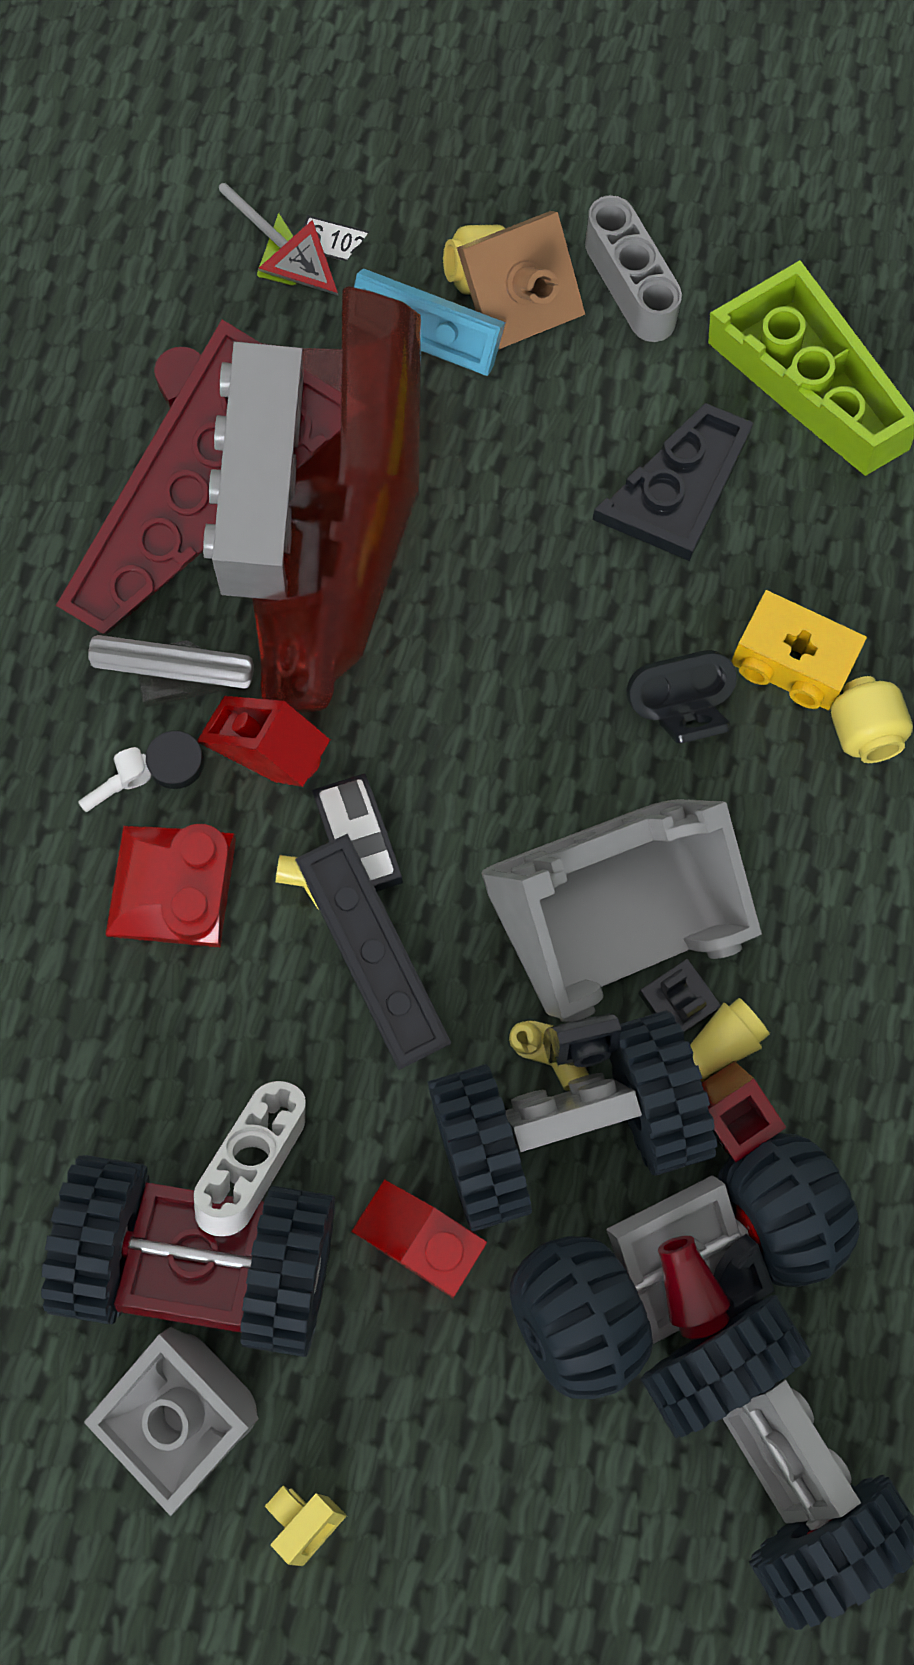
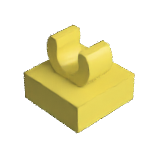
M282 1486L265 1505L267 1510L285 1527L271 1543V1546L288 1565L304 1566L347 1516L327 1496L316 1493L306 1503L292 1488L288 1490L285 1486Z

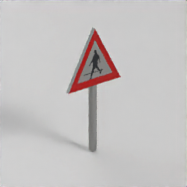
M226 183L219 185V191L280 247L276 253L258 268L259 271L338 295L313 219L287 241Z

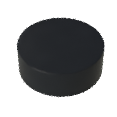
M169 731L160 734L150 743L146 752V765L151 776L159 785L169 789H181L193 784L199 778L204 767V757L198 742L191 735L181 731Z

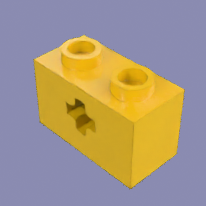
M766 590L738 643L731 662L739 668L740 674L750 682L759 685H767L770 682L789 691L790 698L803 707L810 709L822 707L830 710L833 702L840 694L867 637ZM791 650L801 654L800 660L790 656Z

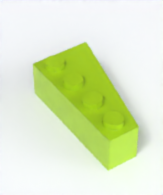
M800 260L710 312L708 343L864 476L910 450L914 439V411Z

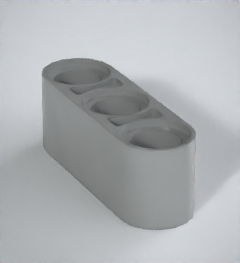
M611 195L597 199L589 210L585 240L586 251L633 332L645 341L658 342L665 340L671 336L676 326L682 298L680 286L628 201L619 196Z

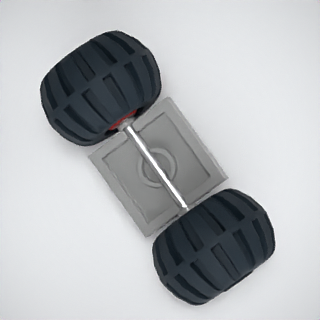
M778 1133L768 1141L761 1143L758 1148L737 1162L729 1156L717 1178L712 1175L607 1228L606 1230L614 1253L602 1242L590 1237L568 1236L540 1245L523 1259L510 1281V1299L519 1329L534 1360L546 1379L558 1392L569 1398L596 1399L615 1394L638 1376L651 1355L653 1344L679 1331V1327L673 1326L669 1321L663 1268L658 1253V1247L672 1238L692 1236L698 1251L713 1275L726 1251L740 1237L748 1234L760 1247L772 1284L783 1287H801L830 1278L849 1259L857 1245L860 1234V1223L855 1202L851 1198V1191L846 1181L839 1174L840 1171L836 1165L810 1139L797 1134Z

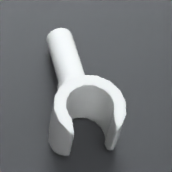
M136 747L125 749L116 754L114 762L118 774L109 778L104 784L78 801L83 810L88 812L122 789H132L147 783L151 779V774L146 765V755L141 754L140 750Z

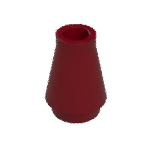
M679 1236L662 1243L658 1247V1253L662 1262L670 1323L673 1326L679 1327L681 1335L688 1339L703 1338L723 1329L729 1322L726 1310L730 1306V1300L698 1251L694 1238L692 1236Z

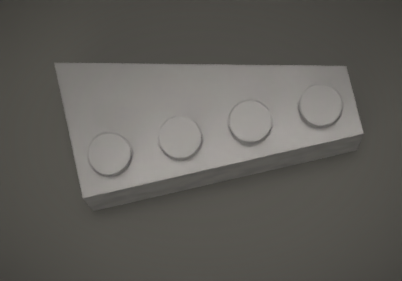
M234 342L232 363L222 362L220 396L227 397L228 404L226 416L217 415L214 446L215 450L223 451L221 470H211L209 482V503L218 504L216 524L206 523L203 544L204 558L212 559L221 595L287 601L288 580H286L284 553L290 554L291 508L288 506L289 500H293V497H295L296 454H293L294 447H298L304 378L302 348Z

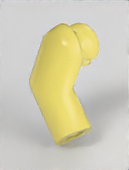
M536 1021L517 1023L509 1035L511 1047L518 1055L526 1059L551 1065L565 1091L570 1090L568 1084L570 1081L589 1075L586 1067L567 1064L558 1066L557 1062L549 1064L543 1038L545 1030L548 1027H553L552 1025Z

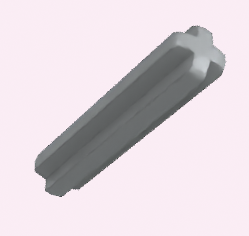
M96 635L92 637L88 650V660L94 668L230 687H249L254 672L252 658L248 655Z

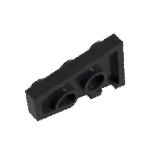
M705 403L663 443L662 449L644 467L639 466L626 479V484L610 499L606 498L594 509L592 520L690 561L749 438L754 422Z

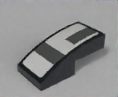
M360 774L313 789L314 800L329 842L348 833L376 892L402 884V876L366 774Z

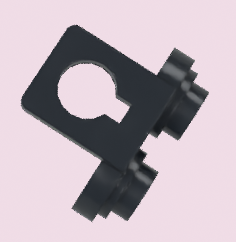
M713 650L699 651L640 667L629 679L626 691L627 699L631 707L641 717L659 720L660 725L676 743H685L726 733L731 730L730 722L714 706L721 704L732 694L736 685L737 675L734 665L723 654ZM696 720L698 723H708L699 727H684L686 722Z

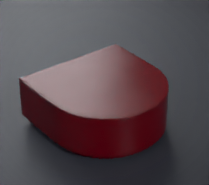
M188 347L171 348L162 353L155 363L154 373L156 381L170 408L201 356L194 349Z

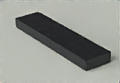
M348 833L296 858L295 862L397 1069L400 1070L451 1044Z

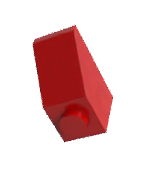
M224 696L197 742L276 783L303 787L307 779L319 768L321 755L331 739L285 701Z
M386 1180L382 1182L351 1231L453 1299L487 1244V1241L441 1211Z

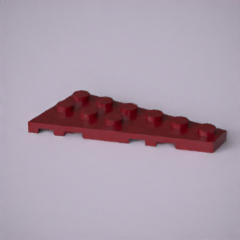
M223 319L220 321L56 604L60 609L102 634L107 635L200 555L203 552L206 523L216 524L218 504L209 503V482L211 470H221L223 451L215 450L214 446L217 415L226 416L228 398L220 396L222 362L232 363L234 342L262 344ZM304 370L299 444L298 447H294L293 454H296V470L365 411V406Z

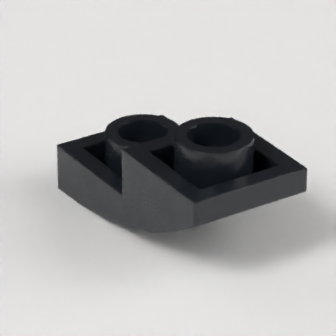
M607 1013L548 1027L544 1033L543 1044L549 1064L557 1062L558 1066L567 1064L577 1067H588L607 1060L611 1056L610 1053L617 1052L621 1026L614 1014Z

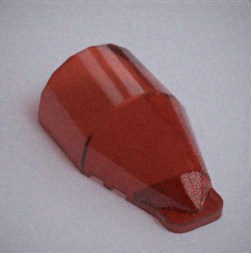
M350 286L342 290V348H302L304 370L341 392V432L296 470L295 497H293V500H289L288 506L291 508L290 554L284 553L286 580H288L287 599L252 598L261 654L262 699L285 701L298 713L325 709L331 701L334 683L363 658L419 497L421 315L402 301Z

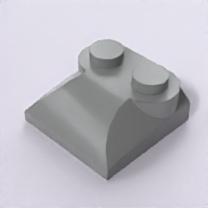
M170 1327L156 1337L84 1423L171 1516L233 1447L251 1431L259 1418L251 1392L198 1337Z

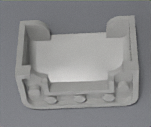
M677 799L655 803L493 864L481 873L487 894L545 1012L548 1015L560 1018L562 1022H574L594 1014V1005L603 999L601 987L687 950L707 952L708 957L712 959L728 957L742 950L741 943L762 935L727 803L724 801Z

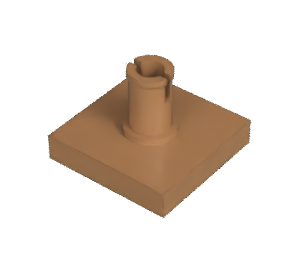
M546 212L457 247L475 310L506 322L498 349L585 315L558 212Z

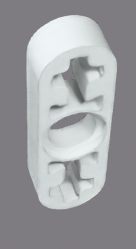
M275 1081L258 1088L197 1183L194 1190L195 1219L199 1227L206 1233L214 1236L233 1235L241 1231L250 1221L305 1126L306 1102L303 1092L297 1086L288 1082ZM280 1107L287 1108L288 1111L282 1110L278 1113L272 1123V1131L269 1130L268 1112L276 1113ZM247 1147H257L268 1154V1158L264 1162L255 1166L243 1165L234 1157L240 1150ZM230 1181L234 1183V1204L225 1203L221 1209L212 1208V1202L220 1204L224 1201L230 1191Z

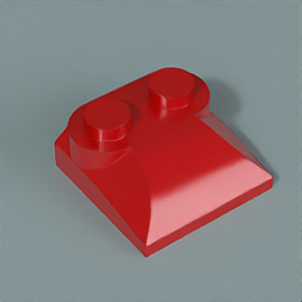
M193 824L183 829L123 826L106 936L220 948L236 842L234 833L220 832L207 824Z

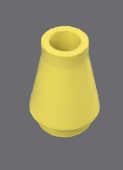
M740 998L730 1006L723 1003L690 1044L694 1063L696 1066H699L702 1075L701 1082L733 1061L737 1062L762 1049L760 1042L770 1035L757 1015Z

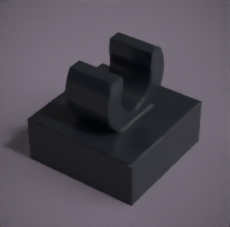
M688 959L642 988L638 993L652 1014L668 1010V1013L671 1012L675 1016L676 1023L680 1024L684 1033L721 1007Z

